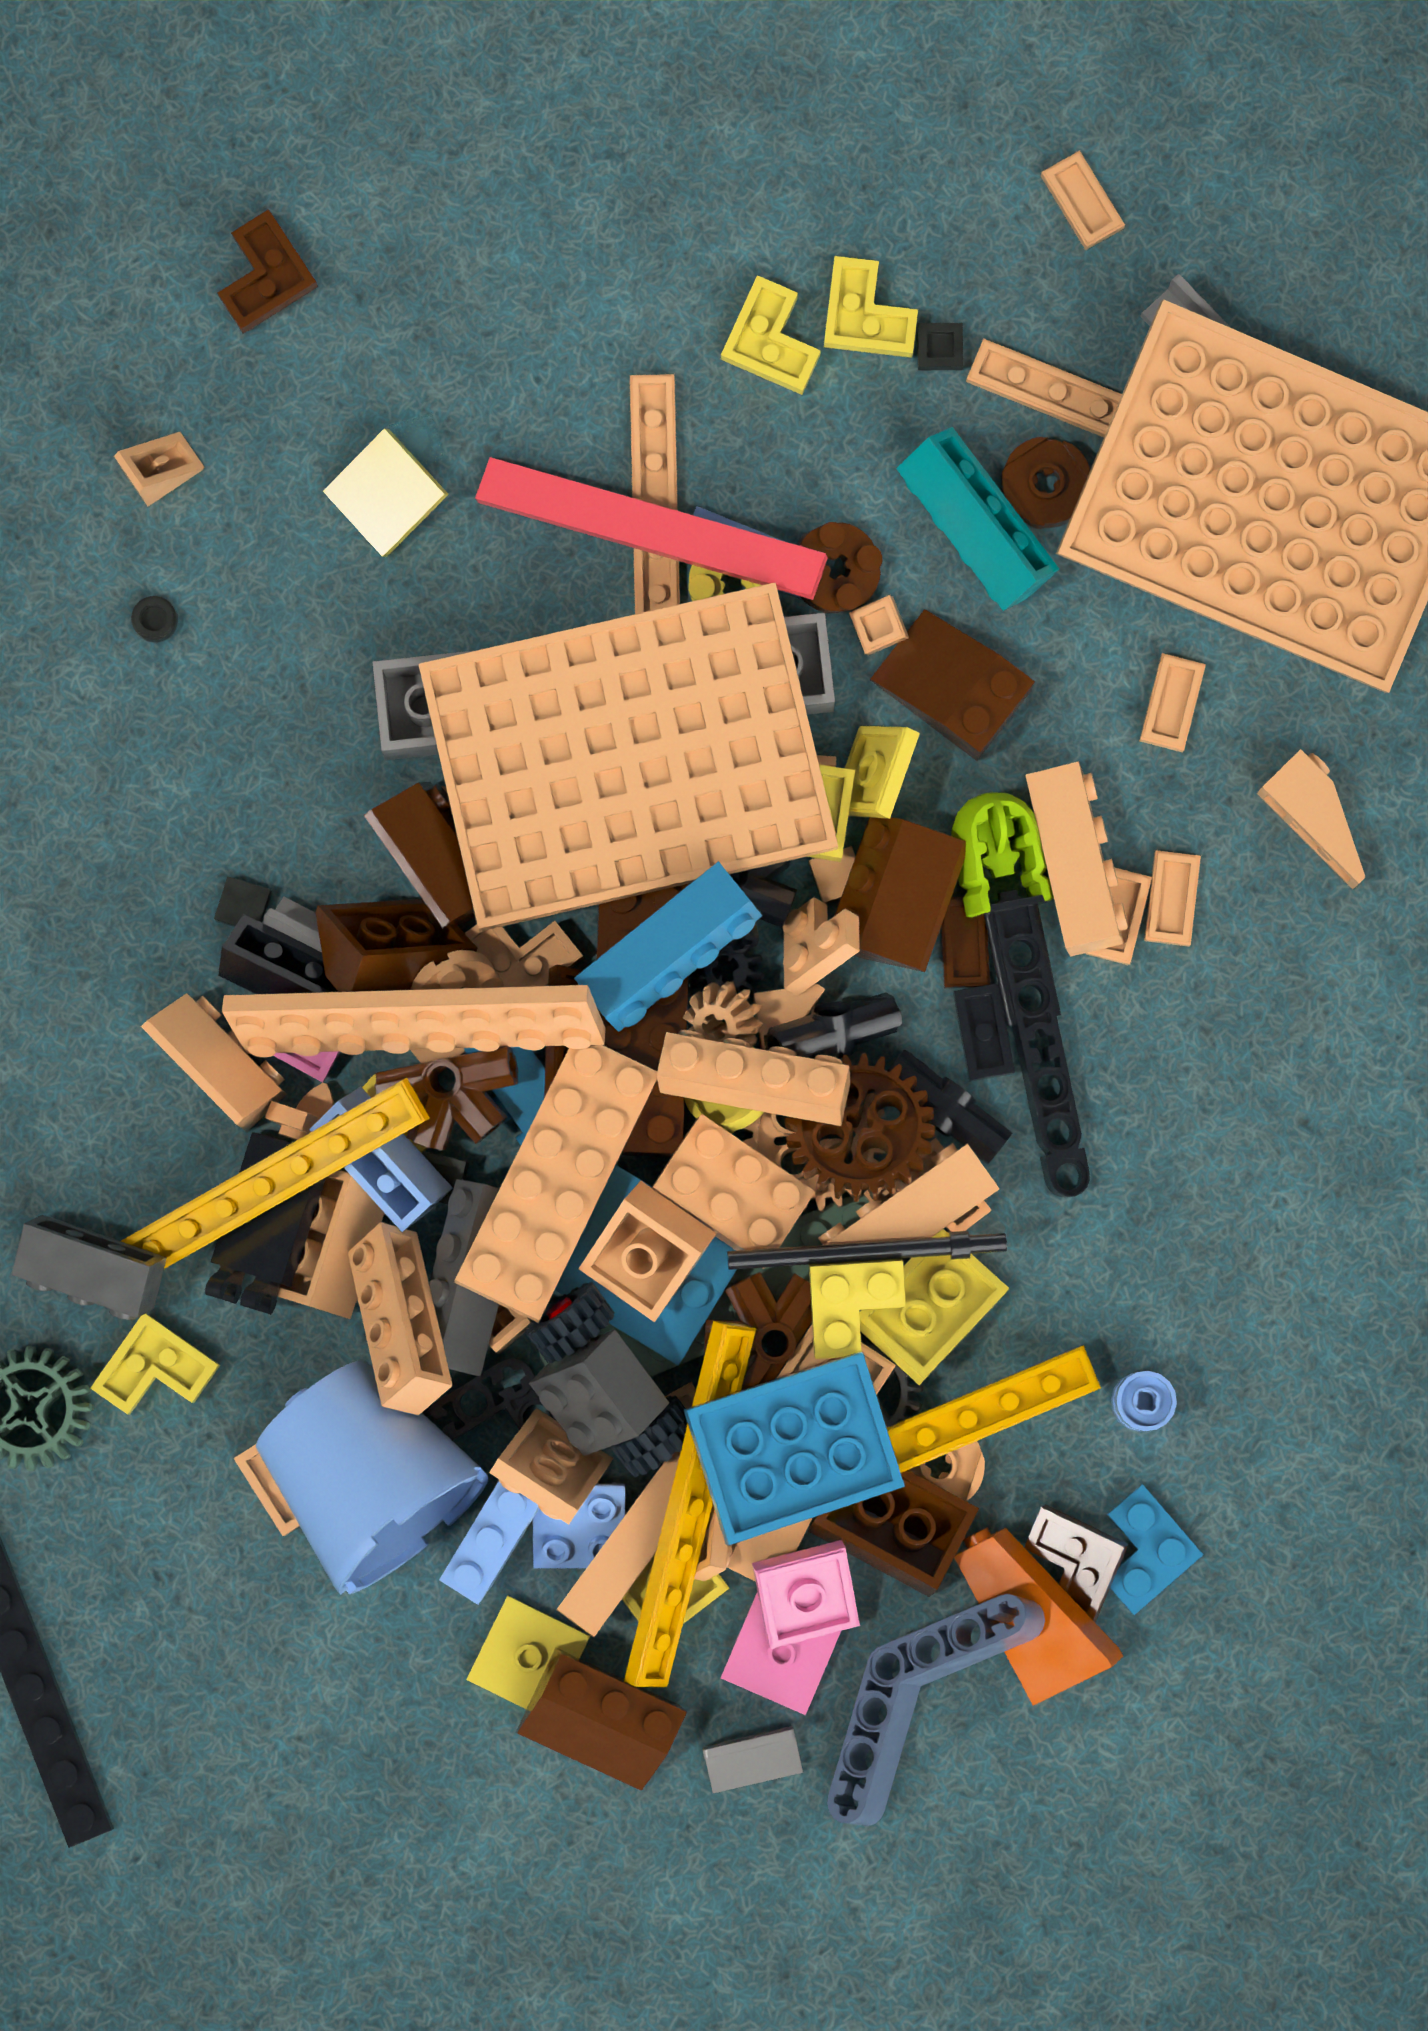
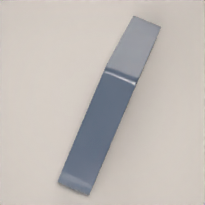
M1010 1594L1000 1595L877 1647L871 1653L867 1661L828 1795V1809L835 1820L840 1823L870 1826L876 1824L881 1819L887 1805L921 1686L1029 1642L1039 1636L1045 1623L1044 1612L1039 1604L1033 1600ZM1013 1621L1014 1626L1006 1623ZM979 1625L981 1631L980 1638L973 1645L971 1642L972 1630L975 1626ZM936 1642H939L940 1654L933 1662L931 1657L932 1647ZM896 1659H899L900 1671L893 1678L891 1672L892 1665ZM885 1703L887 1707V1716L882 1723H880L878 1717L879 1710L881 1706ZM872 1749L874 1754L873 1763L867 1768L865 1762L866 1755ZM861 1778L866 1779L865 1784L860 1783ZM855 1800L859 1801L858 1807L854 1806Z

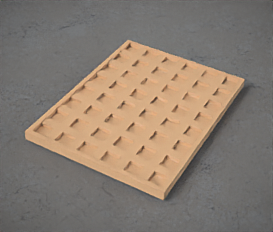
M776 582L418 664L479 932L689 884L718 861L729 874L838 849V842Z

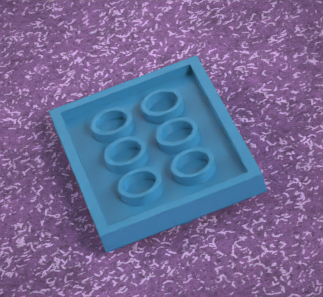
M615 1165L555 1291L562 1295H568L572 1289L579 1288L584 1283L589 1284L593 1282L615 1312L614 1318L609 1321V1324L679 1366L737 1270H728L727 1251L736 1250L717 1237H714L655 1322L580 1271L579 1267L623 1200L640 1182V1179Z
M857 1352L684 1409L726 1545H732L905 1487L863 1352Z

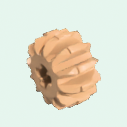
M734 981L726 982L721 987L717 982H712L703 988V992H697L690 998L689 1003L692 1007L685 1012L683 1019L693 1024L688 1030L703 1034L707 1040L724 1042V1039L727 1038L740 1039L751 1044L752 1048L758 1040L755 1034L762 1029L764 1024L754 1017L760 1011L761 1005H750L747 999L749 998L750 990L744 989L737 994Z

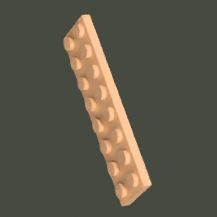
M588 985L224 995L222 1013L246 1054L258 1057H271L275 1053H297L302 1056H315L319 1052L336 1051L348 1055H358L364 1051L375 1050L402 1054L414 1049H430L434 1052L446 1053L454 1048H475L480 1051L490 1052L504 1046L520 1047L526 1050H540L544 1046H566L572 1049H585L590 1045H604L606 1028Z

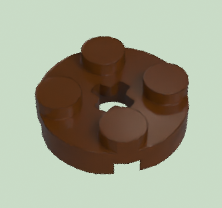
M1048 437L1032 438L1020 444L1009 455L1001 475V492L1023 521L1030 527L1035 529L1059 527L1069 522L1089 475L1090 467L1083 454L1074 445L1066 441L1060 442L1048 439ZM1043 472L1046 477L1054 474L1057 477V481L1053 485L1054 492L1047 493L1045 490L1038 491L1035 488V485L1038 483L1036 476L1038 473Z
M828 522L807 532L797 542L796 545L826 553L830 560H835L839 557L843 561V567L846 569L845 575H838L835 579H832L829 576L831 569L825 565L814 599L801 597L810 607L823 613L848 612L867 602L874 594L880 580V566L883 561L882 554L862 530L847 523Z

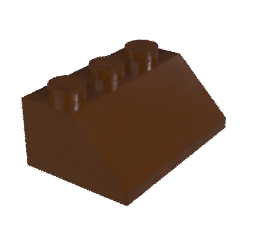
M418 782L364 814V817L442 928L464 924L475 917L452 811L449 809L451 808L449 797L439 784L433 786L431 782Z
M869 817L835 913L836 916L842 910L847 909L859 916L860 951L855 956L916 971H926L965 860L966 841L904 819Z
M423 899L318 905L315 912L325 975L339 992L410 990L417 974L430 962L434 961L437 966L442 961L449 960L447 953L457 950L477 952L478 949L457 925L442 928Z
M907 1470L901 1473L905 1487L814 1518L808 1532L828 1543L842 1540L846 1552L930 1597L938 1590L979 1508Z
M555 1647L516 1733L642 1791L668 1755L687 1711L679 1704L642 1687H634L624 1682L623 1678Z

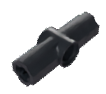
M886 992L849 1004L841 1001L823 1002L815 1005L811 1009V1015L770 1027L768 1033L764 1035L765 1050L769 1051L770 1047H784L797 1053L796 1056L813 1059L817 1055H828L840 1059L843 1058V1055H852L855 1052V1045L896 1033L897 1028L902 1025V1014L895 1002L894 996Z
M904 1049L887 1071L890 1072L895 1066L900 1064L902 1065L903 1072L902 1081L915 1075L917 1086L913 1093L927 1091L928 1101L921 1107L933 1108L934 1118L930 1121L937 1126L935 1129L946 1137L952 1136L963 1146L968 1144L981 1161L989 1164L1013 1133L975 1104L976 1100L962 1087L947 1077L941 1078L925 1063Z

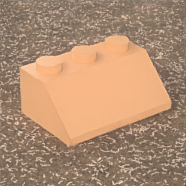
M186 993L148 1019L141 1027L236 1125L248 1132L266 1115L271 1101L278 1103L286 1095L279 1087L285 1079L266 1060L259 1066L246 1054L233 1030L227 1034L216 1022L221 1014L204 996L195 1001Z
M338 1170L326 1177L292 1286L280 1284L277 1297L351 1319L358 1297L348 1252L382 1222L385 1213L348 1172Z

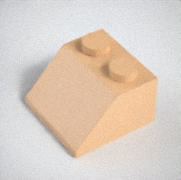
M640 1180L623 1200L584 1259L579 1270L655 1322L717 1233Z

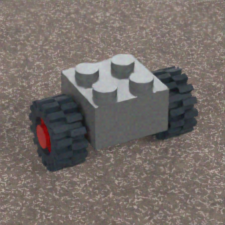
M593 1282L589 1284L584 1283L579 1288L572 1289L568 1295L564 1294L559 1298V1301L546 1307L547 1310L543 1313L539 1323L532 1321L528 1325V1328L525 1330L526 1335L548 1363L529 1384L539 1396L541 1404L551 1412L566 1432L568 1440L583 1456L610 1447L631 1476L638 1477L640 1474H647L651 1468L652 1470L658 1468L661 1462L664 1460L667 1462L673 1457L672 1454L682 1450L688 1424L684 1412L686 1408L677 1396L665 1397L615 1329L597 1336L600 1333L599 1330L606 1328L609 1321L614 1318L615 1312Z

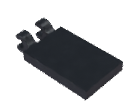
M252 1132L239 1173L288 1146L291 1142ZM326 1178L218 1238L210 1262L220 1265V1268L209 1278L205 1288V1295L236 1304L241 1295L245 1273L256 1277L244 1289L240 1305L271 1315L276 1307L280 1284L292 1286Z

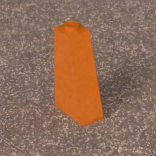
M988 1527L963 1540L966 1548L956 1554L954 1558L979 1604L1000 1595L1010 1594L1035 1601L1044 1612L1045 1623L1039 1636L1005 1651L1033 1706L1113 1667L1123 1657L1119 1647L1006 1528L991 1534ZM1013 1621L1006 1623L1014 1626Z

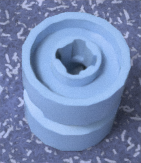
M1152 1371L1135 1372L1120 1379L1114 1387L1111 1396L1112 1412L1118 1422L1126 1428L1138 1432L1157 1430L1166 1425L1174 1415L1177 1405L1176 1393L1170 1381L1161 1374Z

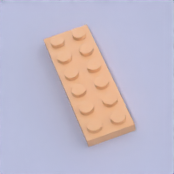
M590 1045L585 1049H568L454 1283L539 1323L657 1081V1071L603 1045Z

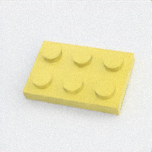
M943 1229L931 1238L949 1237V1233ZM970 1254V1259L951 1260L950 1255L911 1258L903 1266L906 1307L866 1309L859 1312L860 1332L918 1385L932 1373L1009 1290L1008 1286L972 1254Z

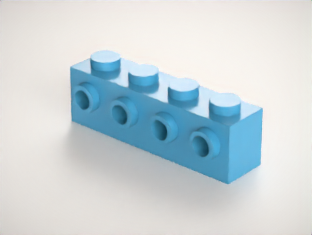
M718 861L574 979L579 985H588L598 1010L619 1032L624 1027H630L638 1023L645 1016L647 1009L661 997L665 998L675 993L681 987L683 980L697 968H704L711 964L717 958L719 950L729 942L747 935L753 929L755 921L762 917V914Z

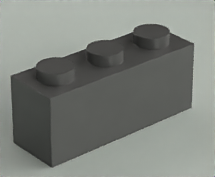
M40 1215L23 1225L12 1275L25 1279L26 1285L33 1289L41 1291H51L54 1289L68 1294V1300L76 1304H97L109 1308V1313L114 1317L134 1320L154 1309L167 1257L45 1215Z

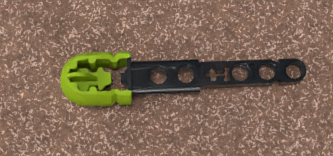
M984 793L968 800L956 815L951 831L952 837L966 841L965 860L958 877L959 885L967 890L963 897L966 917L977 918L984 916L1006 1023L1007 1026L1012 1025L1036 1142L1046 1155L1040 1157L1047 1188L1056 1196L1075 1197L1082 1194L1088 1187L1090 1171L1085 1148L1078 1149L1082 1133L1057 1016L1061 1015L1038 907V905L1054 899L1050 879L1043 875L1047 866L1034 812L1024 801L1011 794ZM1014 836V840L1009 842L1008 838ZM987 853V857L981 859V855ZM1019 858L1023 872L1020 876L1022 886L1026 888L1028 898L1019 897L1016 889L998 893L999 901L996 904L990 905L988 897L990 887L988 880L984 877L982 865L990 869L993 878L1015 874L1014 864ZM1015 941H1022L1030 947L1031 960L1024 967L1015 965L1009 957L1010 946ZM1024 986L1035 987L1040 993L1041 1003L1035 1011L1025 1010L1018 1001L1019 992ZM1035 1030H1038L1040 1037L1048 1038L1049 1046H1045L1042 1049L1044 1062L1054 1059L1055 1067L1033 1070L1032 1064L1042 1062L1039 1050L1036 1048L1031 1049L1029 1046V1040L1036 1037ZM1043 1075H1051L1058 1080L1060 1091L1054 1100H1045L1038 1093L1037 1084ZM1054 1119L1062 1120L1069 1129V1137L1062 1145L1053 1144L1047 1137L1048 1124ZM1063 1164L1072 1165L1078 1172L1077 1185L1071 1190L1061 1188L1056 1180L1057 1170Z

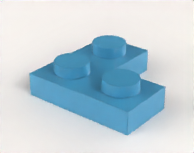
M1143 1484L1138 1486L1107 1513L1109 1518L1137 1549L1120 1564L1110 1587L1132 1615H1135L1202 1557L1203 1553Z

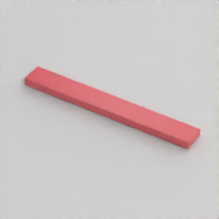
M492 457L489 458L475 497L477 502L483 505L756 584L766 585L776 582L777 590L811 600L814 599L828 559L826 553Z

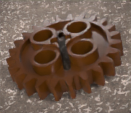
M862 1053L859 1064L852 1066L848 1056L843 1055L842 1064L849 1065L850 1070L848 1093L857 1098L856 1103L845 1107L841 1126L794 1117L786 1118V1129L795 1132L786 1137L787 1147L799 1148L792 1154L794 1165L807 1162L802 1170L805 1180L817 1174L819 1175L817 1189L820 1192L831 1183L834 1185L836 1199L842 1196L845 1189L852 1190L854 1202L859 1201L862 1190H868L873 1201H877L879 1187L884 1186L891 1195L896 1194L895 1180L897 1178L905 1184L910 1185L912 1183L909 1167L918 1171L924 1169V1161L918 1154L931 1155L932 1144L924 1139L935 1137V1126L925 1122L934 1118V1110L932 1107H921L928 1101L926 1090L913 1093L917 1086L915 1075L904 1081L901 1080L903 1073L902 1065L898 1064L888 1072L885 1069V1057L881 1056L875 1066H869L867 1055ZM873 1091L876 1093V1096L872 1100L867 1112V1127H863L860 1132L853 1162L846 1164L844 1160L853 1143V1128L859 1126L867 1094ZM891 1106L897 1108L901 1115L895 1120L887 1121L881 1119L877 1113L882 1108ZM829 1134L837 1135L843 1140L842 1144L834 1149L822 1147L819 1141ZM880 1148L885 1151L887 1156L881 1162L873 1163L865 1160L863 1154L868 1149Z

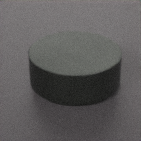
M149 596L140 600L135 605L131 615V622L134 630L142 639L157 643L165 641L173 635L177 628L178 616L168 600L159 596Z

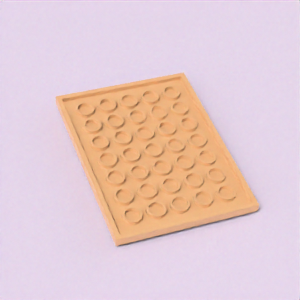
M1163 299L1158 306L1056 554L1377 690L1389 693L1428 601V412Z

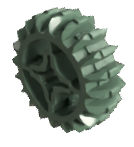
M34 1346L26 1347L24 1361H22L16 1349L8 1350L9 1366L0 1359V1390L5 1385L7 1388L6 1392L11 1399V1408L6 1416L1 1419L2 1422H0V1460L9 1452L7 1466L8 1468L16 1469L24 1456L26 1470L35 1471L38 1456H40L45 1468L54 1467L52 1452L55 1451L61 1459L67 1460L71 1457V1454L64 1443L68 1441L74 1446H81L84 1442L80 1436L73 1433L75 1428L84 1430L91 1428V1422L79 1419L80 1411L91 1412L94 1410V1404L80 1403L79 1396L89 1394L91 1387L89 1385H81L75 1388L73 1383L83 1376L82 1370L75 1369L66 1375L64 1372L70 1364V1358L62 1356L52 1365L54 1359V1350L45 1348L39 1361H37V1351ZM28 1370H39L51 1376L55 1382L48 1387L44 1386L42 1389L33 1392L24 1383L19 1381L16 1374ZM64 1393L66 1415L60 1430L57 1432L50 1418V1409L55 1401L59 1399V1396ZM22 1396L28 1397V1400L36 1401L37 1398L42 1399L39 1402L40 1405L35 1409L39 1421H35L33 1417L26 1416L25 1419L19 1418L26 1409V1405L23 1402L25 1399ZM28 1425L37 1434H41L46 1443L28 1448L14 1443L6 1436L13 1430H18Z

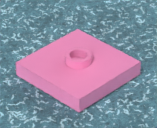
M842 1540L752 1563L770 1649L860 1626L846 1548Z
M757 1592L723 1670L721 1679L806 1715L841 1631L770 1649Z

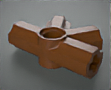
M504 1046L499 1047L495 1051H479L376 1072L375 1089L376 1094H379L407 1078L430 1119L408 1130L406 1138L428 1148L446 1150L455 1120L475 1144L480 1143L507 1118L506 1114L486 1091L518 1085L519 1071L516 1056L513 1054L511 1047ZM443 1066L450 1068L456 1077V1083L451 1091L444 1089L438 1081V1074Z
M759 1271L725 1289L740 1321L706 1319L704 1356L713 1321L745 1324L756 1328L741 1391L775 1380L786 1361L793 1355L796 1345L812 1322L810 1283L794 1273L778 1300L775 1301ZM770 1330H780L785 1333L787 1338L785 1350L778 1355H769L761 1347L763 1336Z

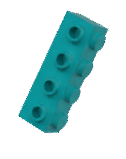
M953 427L928 437L896 468L905 480L907 488L918 497L932 516L934 524L945 533L959 552L961 560L973 570L985 586L988 596L997 602L1003 611L1026 600L1060 570Z

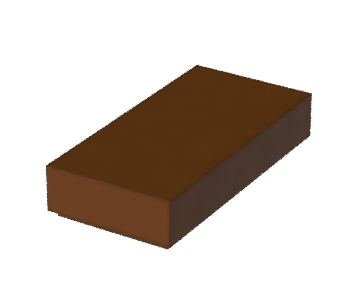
M964 896L951 897L941 925L944 989L990 985L988 934L984 916L977 918L966 917L963 904Z

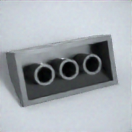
M456 1179L453 1193L448 1202V1213L442 1237L437 1244V1256L429 1286L448 1368L480 1377L499 1304L454 1282L499 1188Z

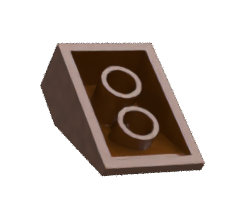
M924 609L907 631L909 638L895 646L870 678V681L978 761L1030 694L1035 681L1000 654Z

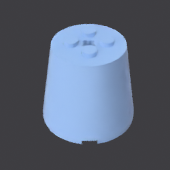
M365 1360L355 1361L336 1369L310 1388H304L293 1395L286 1402V1407L265 1428L256 1443L257 1451L330 1581L340 1595L345 1591L353 1594L374 1584L413 1558L429 1545L423 1537L443 1520L448 1526H451L473 1504L488 1482V1476L483 1469L423 1413L415 1415L382 1407L373 1367Z

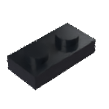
M998 983L954 991L953 996L969 1082L1014 1074V1064Z

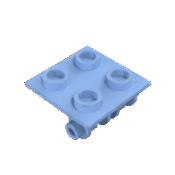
M612 1482V1484H596L569 1525L560 1519L550 1518L539 1508L533 1518V1568H587L625 1516V1484H616V1482Z

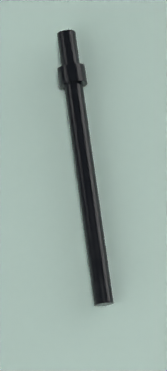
M968 1231L949 1232V1237L727 1251L728 1270L946 1255H950L951 1260L970 1259V1254L1006 1252L1007 1240L1005 1233L969 1235Z

